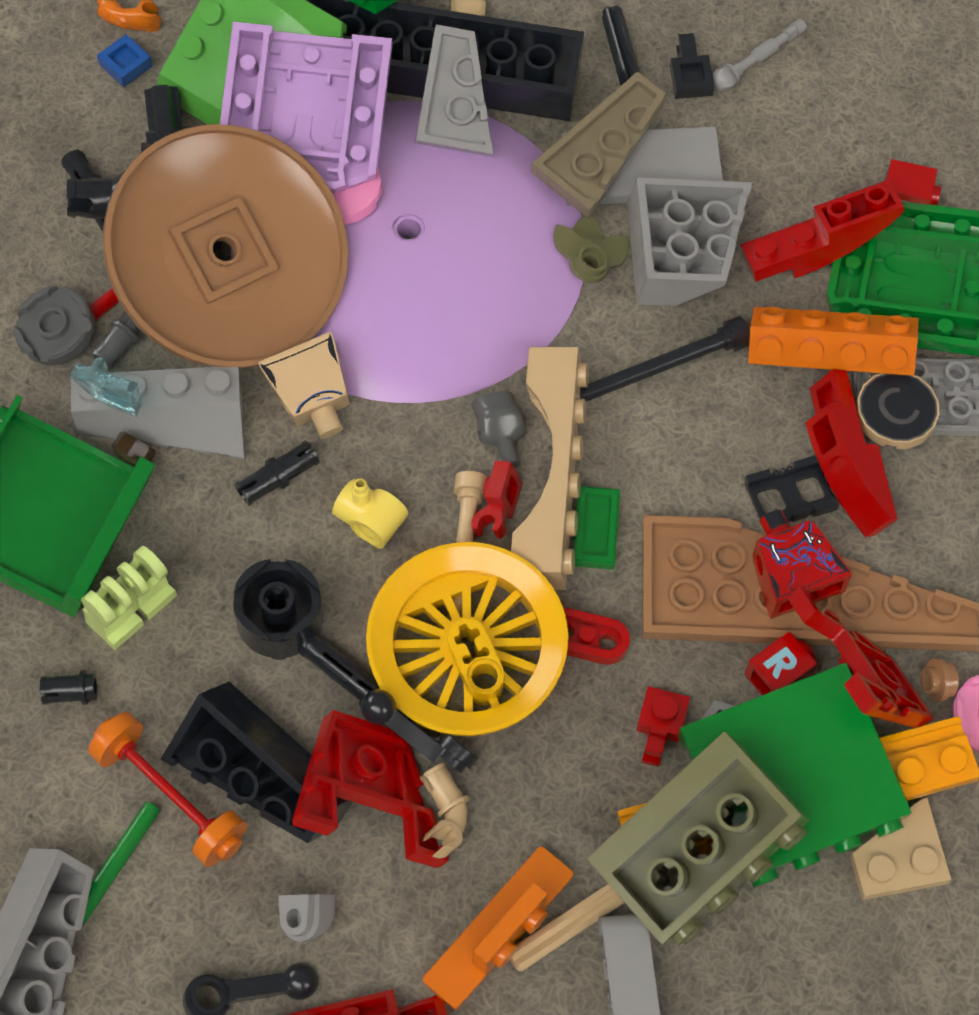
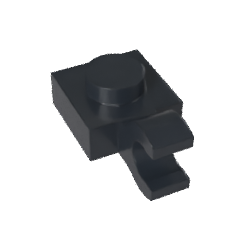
M694 33L678 34L679 45L676 46L678 58H671L670 73L675 99L713 96L715 87L709 55L697 56Z

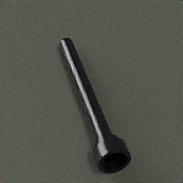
M741 316L724 321L723 326L717 329L716 334L588 384V387H581L580 399H585L586 402L722 348L726 351L733 349L736 352L749 347L750 331Z

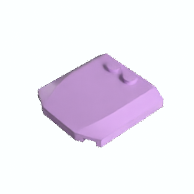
M233 22L220 124L253 129L288 145L316 169L333 194L377 178L393 44L392 38L352 34V39L278 32L274 31L273 26Z

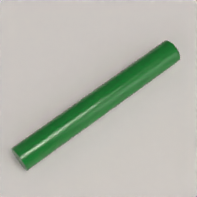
M145 801L92 880L83 926L160 813V810L150 802Z

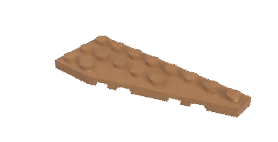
M643 516L642 639L772 644L790 631L797 641L802 640L807 645L835 646L829 638L804 624L795 610L773 619L770 618L752 557L757 540L766 536L765 532L762 534L744 528L741 522L729 518ZM841 557V559L852 574L845 592L814 603L818 610L823 613L826 610H832L848 632L850 630L854 632L857 630L879 648L979 652V603L939 589L933 592L909 584V579L894 574L892 578L871 571V566Z

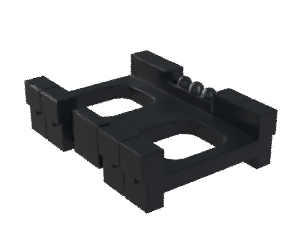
M816 455L794 461L793 467L787 466L786 469L781 468L780 471L774 470L772 474L767 469L746 475L744 485L759 519L767 513L763 511L757 494L771 489H776L780 492L786 506L782 511L788 523L808 518L809 515L816 517L836 511L839 507L837 498H833L822 474ZM808 478H816L824 493V497L811 502L803 501L796 482Z

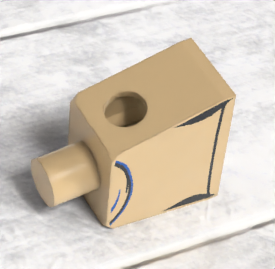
M331 331L258 362L266 381L296 426L313 420L321 439L332 437L343 430L336 411L347 407L350 401Z

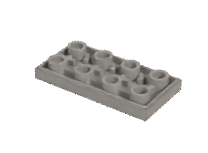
M716 127L648 129L598 205L627 203L637 177L723 181Z
M916 358L914 375L920 377L931 386L939 400L940 415L932 435L979 436V359ZM851 371L855 405L862 386L872 376L879 373Z

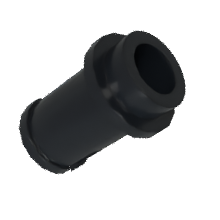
M80 670L79 675L41 676L40 694H44V696H41L43 705L81 701L82 705H88L89 700L97 699L98 688L95 673L87 674L86 670Z

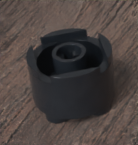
M271 559L259 561L246 569L236 582L233 608L237 628L244 643L254 652L274 660H283L299 654L300 647L315 633H320L323 623V612L318 582L309 569L302 564L285 559V562H271Z

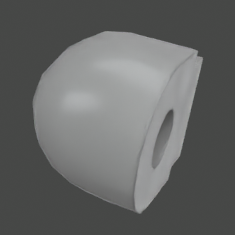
M278 895L280 926L293 941L307 942L320 938L331 927L335 915L336 895Z

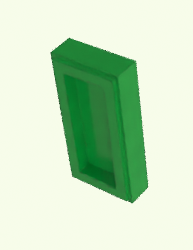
M581 486L580 497L577 498L576 507L578 530L577 535L574 536L573 546L575 567L614 570L620 489Z

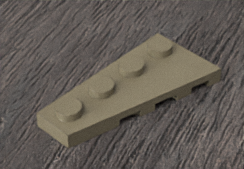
M637 71L531 163V173L589 219L665 104L666 93Z

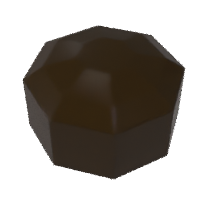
M125 431L120 432L112 444L114 452L132 466L136 465L140 457L151 462L156 455L155 449Z

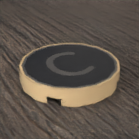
M876 374L862 386L856 401L862 432L874 443L884 447L887 444L897 446L896 449H909L922 444L932 435L940 415L939 400L932 387L916 375Z

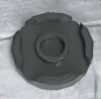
M56 286L45 287L33 293L21 305L17 313L19 316L17 327L14 325V336L18 347L33 361L47 366L64 364L76 358L88 346L94 333L95 316L90 304L75 289L66 287L67 289H58Z

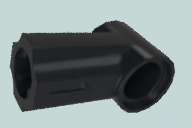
M157 85L144 90L149 130L146 131V142H151L152 145L169 134L185 129V127L182 128V112L178 87Z

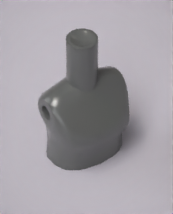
M499 391L477 397L472 402L471 407L477 419L479 441L483 444L497 445L502 461L511 462L514 468L518 467L520 461L514 441L525 435V424L520 411L515 405L512 393Z

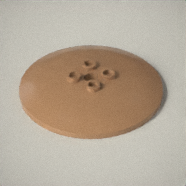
M221 124L201 125L177 131L158 140L145 149L121 176L108 203L104 219L103 253L106 270L113 290L122 307L137 327L151 340L172 354L196 364L225 368L239 366V369L259 366L258 362L309 341L324 326L333 313L344 287L348 266L346 229L338 204L326 182L316 169L291 147L274 137L246 127ZM224 241L232 247L233 258L229 261L218 259L213 252L214 242Z

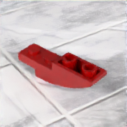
M886 180L813 207L815 218L740 244L742 257L755 282L790 270L794 279L840 259L871 240L904 212V205L890 181Z
M833 369L809 388L815 415L806 421L805 424L819 465L839 503L865 537L877 535L898 520L879 445L865 443L847 370Z

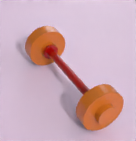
M122 712L113 718L105 720L96 729L94 738L88 748V754L101 767H109L119 759H129L200 827L198 832L200 837L192 849V854L205 867H211L221 859L223 861L230 859L243 843L241 839L247 830L248 824L234 810L225 812L217 819L213 817L208 820L135 750L137 747L136 743L143 732V724L130 712Z

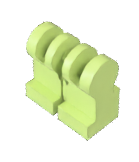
M143 545L133 553V560L130 564L123 562L117 567L120 576L116 581L107 576L100 582L101 587L98 592L95 593L91 590L81 598L84 605L82 610L86 623L114 650L119 648L144 625L143 620L135 613L137 610L149 621L177 596L176 590L168 584L166 578L168 571L151 550Z

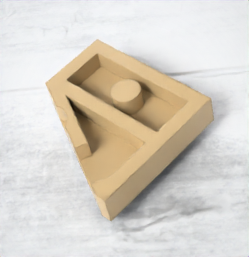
M928 798L920 799L910 807L912 813L907 818L901 820L904 828L881 838L876 834L852 853L850 859L862 900L950 883L951 876Z

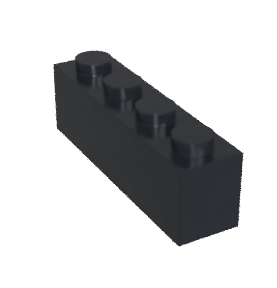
M226 682L199 693L160 760L171 766L179 763L182 767L191 771L190 777L204 785L210 782L228 792L227 798L239 805L249 804L260 811L262 818L306 843H310L323 835L293 826L292 824L312 755L231 682ZM336 797L339 824L353 802Z

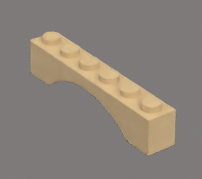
M529 347L526 385L531 402L543 416L552 434L553 458L549 479L541 498L529 516L512 534L511 552L535 566L546 577L554 590H566L567 575H573L575 570L574 549H569L570 536H576L578 530V515L576 510H572L573 498L580 497L581 490L580 473H575L576 460L583 459V436L578 435V424H585L586 401L585 399H580V388L588 387L589 367L588 363L581 362L578 347Z

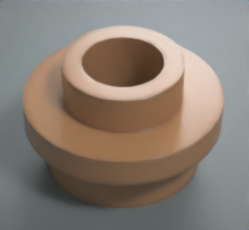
M938 658L928 661L926 667L921 672L920 682L924 693L929 694L930 700L933 702H944L948 697H953L957 693L959 677L956 667L952 663Z

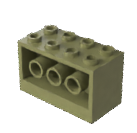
M724 731L586 859L662 945L676 943L678 946L682 943L686 945L705 928L701 920L710 912L713 914L718 912L720 914L739 897L735 889L743 881L751 880L755 882L773 866L769 858L780 847L789 851L806 836L808 832L803 826L810 819L742 745ZM737 805L741 807L748 806L749 810L746 812L748 819L744 824L732 822L734 817L732 811ZM702 837L713 838L714 842L711 845L713 851L710 855H700L698 852L701 847L699 841ZM668 869L678 870V883L676 886H666L665 884L667 878L665 873Z

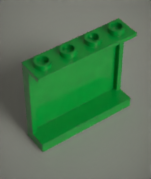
M16 395L9 408L3 405L0 408V582L75 618L83 604L81 598L90 591L148 483L155 464L140 457L135 467L20 410L23 397Z
M846 663L690 723L679 729L678 738L683 750L688 751L692 761L724 731L742 745L810 819L803 826L808 832L806 836L789 851L780 847L769 858L773 866L755 882L751 881L753 888L779 878L776 870L793 864L795 871L820 862L818 853L834 847L837 854L862 845L861 836L873 831L877 832L879 838L904 828L901 820L907 818L912 813L870 716L860 711L844 686L852 677ZM737 805L733 809V823L739 822L744 824L748 819L746 816V812L749 810L748 806L741 807Z

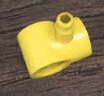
M359 478L351 480L342 489L334 503L332 514L350 525L357 536L376 548L382 549L407 518L408 510L394 495L382 489L372 490L367 485L366 480Z

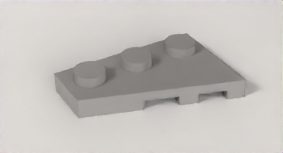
M436 24L415 143L493 157L474 31Z

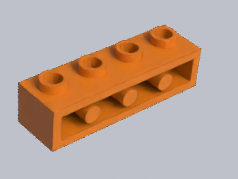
M754 307L750 325L748 363L914 376L919 318L898 315H868L855 312L840 313L820 310L782 309L779 307Z

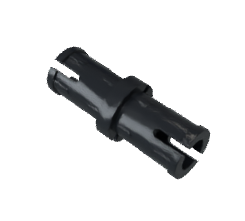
M303 441L301 445L277 459L274 457L269 458L265 461L264 467L235 483V488L239 495L245 496L243 500L247 506L252 505L253 502L278 487L283 490L290 485L289 480L320 463L315 450L309 451L311 445L308 441Z

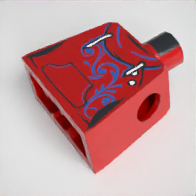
M782 510L769 512L759 520L766 536L757 540L752 557L765 605L771 619L795 610L788 597L799 586L811 594V599L814 603L845 592L852 574L814 522L806 521L790 527Z

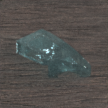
M101 357L94 359L89 367L81 363L75 364L71 377L81 388L104 404L123 413L137 416L142 405L137 382L109 374L106 362Z

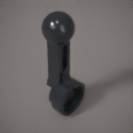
M376 689L368 692L363 697L361 713L366 721L374 725H387L433 763L440 756L453 768L462 773L466 767L471 769L478 760L473 753L449 734L442 733L440 736L431 737L396 710V702L389 692Z
M295 963L289 966L284 973L238 980L221 979L215 975L204 974L194 978L184 991L182 1002L187 1015H224L229 1006L237 1002L269 998L287 994L295 1000L307 999L316 992L319 979L315 969L306 963ZM202 986L215 988L220 995L219 1006L214 1009L201 1007L196 1000V990Z

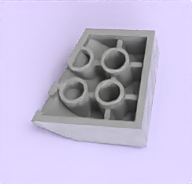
M636 178L627 202L637 305L677 306L725 286L753 182Z

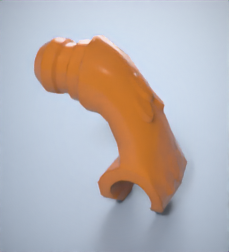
M97 0V14L107 23L123 29L156 32L160 29L161 17L157 15L158 7L152 0H142L136 8L130 9L122 8L121 4L116 0Z

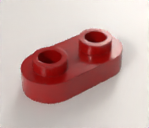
M563 608L567 628L573 633V636L568 639L567 656L604 665L618 663L626 656L630 635L624 624L612 618L571 608ZM603 639H610L614 642L615 647L607 650L602 648L599 642Z

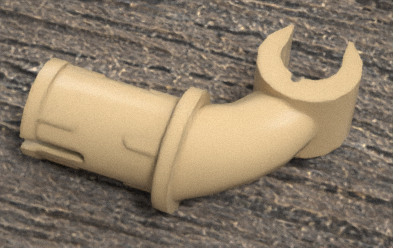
M441 763L429 769L420 777V780L430 792L440 810L438 812L439 818L444 819L426 833L423 840L426 841L432 837L442 840L443 847L433 855V857L439 859L448 856L462 843V834L467 823V803L470 801L469 796H463L445 763Z

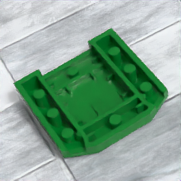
M901 201L904 205V212L871 240L833 262L827 289V304L830 312H855L868 315H898L919 318L917 348L979 356V211Z

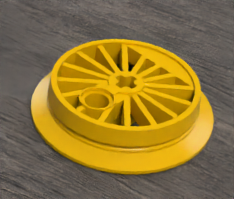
M478 542L450 543L428 549L414 556L401 565L386 580L378 592L369 614L366 632L367 655L373 676L379 688L393 696L396 702V709L407 718L425 728L444 734L447 733L455 736L485 735L519 723L531 715L549 697L562 674L568 650L567 621L564 609L554 588L546 577L527 560L509 550L490 544ZM496 587H501L511 593L483 621ZM485 588L474 617H471V593ZM461 596L463 617H460L453 602L454 599ZM519 602L529 611L525 615L494 627ZM444 605L451 618V622L436 608ZM425 613L440 628L413 617ZM536 624L539 633L538 638H502ZM398 626L432 639L395 640ZM467 637L470 643L474 642L475 658L471 659V654L465 643L460 644V638ZM502 651L541 652L538 664H534ZM433 652L399 667L394 653ZM438 665L414 690L404 679ZM503 666L530 675L531 678L522 688L503 670ZM451 670L437 706L423 699ZM489 674L497 682L491 688L482 689L475 686L473 680L478 675ZM459 676L464 684V712L446 709ZM505 687L514 697L500 704L499 699L503 695ZM473 702L482 706L490 705V709L473 712Z

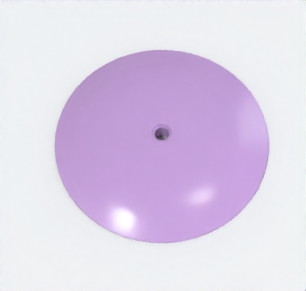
M398 100L385 103L378 162L383 186L382 197L380 196L376 203L377 207L370 215L359 222L345 225L348 241V266L344 287L333 313L324 326L310 339L312 340L331 331L349 395L391 403H425L448 400L480 391L510 377L528 365L529 347H547L559 334L570 317L579 298L583 281L573 274L570 269L569 260L558 252L553 241V234L557 224L573 229L577 221L582 218L581 212L573 206H567L566 200L531 173V163L542 155L543 152L525 136L489 116L488 127L492 141L493 157L417 144L415 142L422 101ZM404 237H414L413 239H404ZM231 247V259H232V258H233V250H232V247Z

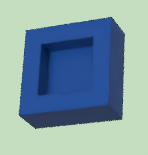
M127 34L97 54L98 64L122 87H125L153 66L151 56Z

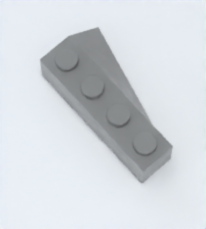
M239 366L71 375V414L77 434L116 440L119 433L125 431L142 442L152 443V446L165 448L172 446L190 449L196 453L209 455L210 453L228 455L234 459L245 460L242 385Z
M29 848L0 911V1015H63L66 1002H61L66 974L72 973L76 955H72V946L75 932L82 928L94 869L60 849Z

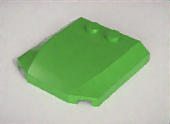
M200 0L161 69L157 85L178 87L182 110L207 125L220 124L233 22L273 26L274 31L335 38H343V32L346 33L347 25L306 0Z

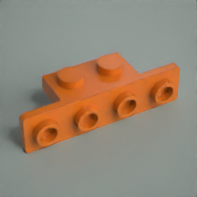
M542 846L538 847L424 975L423 984L439 998L443 999L453 1010H458L496 966L501 969L509 962L518 949V946L515 944L527 931L532 934L542 924L548 915L546 908L573 879V871Z

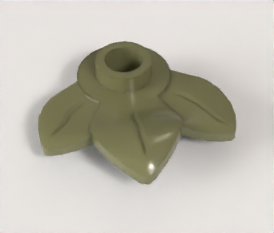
M593 215L589 219L583 216L577 221L573 229L558 224L554 229L553 241L558 252L569 260L570 269L573 274L584 282L596 283L601 281L607 274L608 269L619 267L627 257L629 251L628 237L614 235L605 238ZM585 262L591 264L593 268L586 265Z

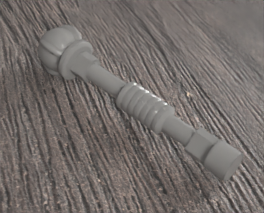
M800 18L795 20L782 30L779 36L769 38L753 49L751 55L741 62H736L733 65L726 63L722 68L716 69L712 73L714 89L720 92L731 89L732 86L739 83L740 76L744 70L756 62L761 63L777 52L779 46L786 41L790 42L806 32V23Z

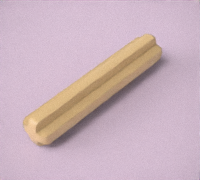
M609 884L605 885L516 945L518 949L510 959L511 963L518 971H524L597 922L599 917L606 916L625 902Z

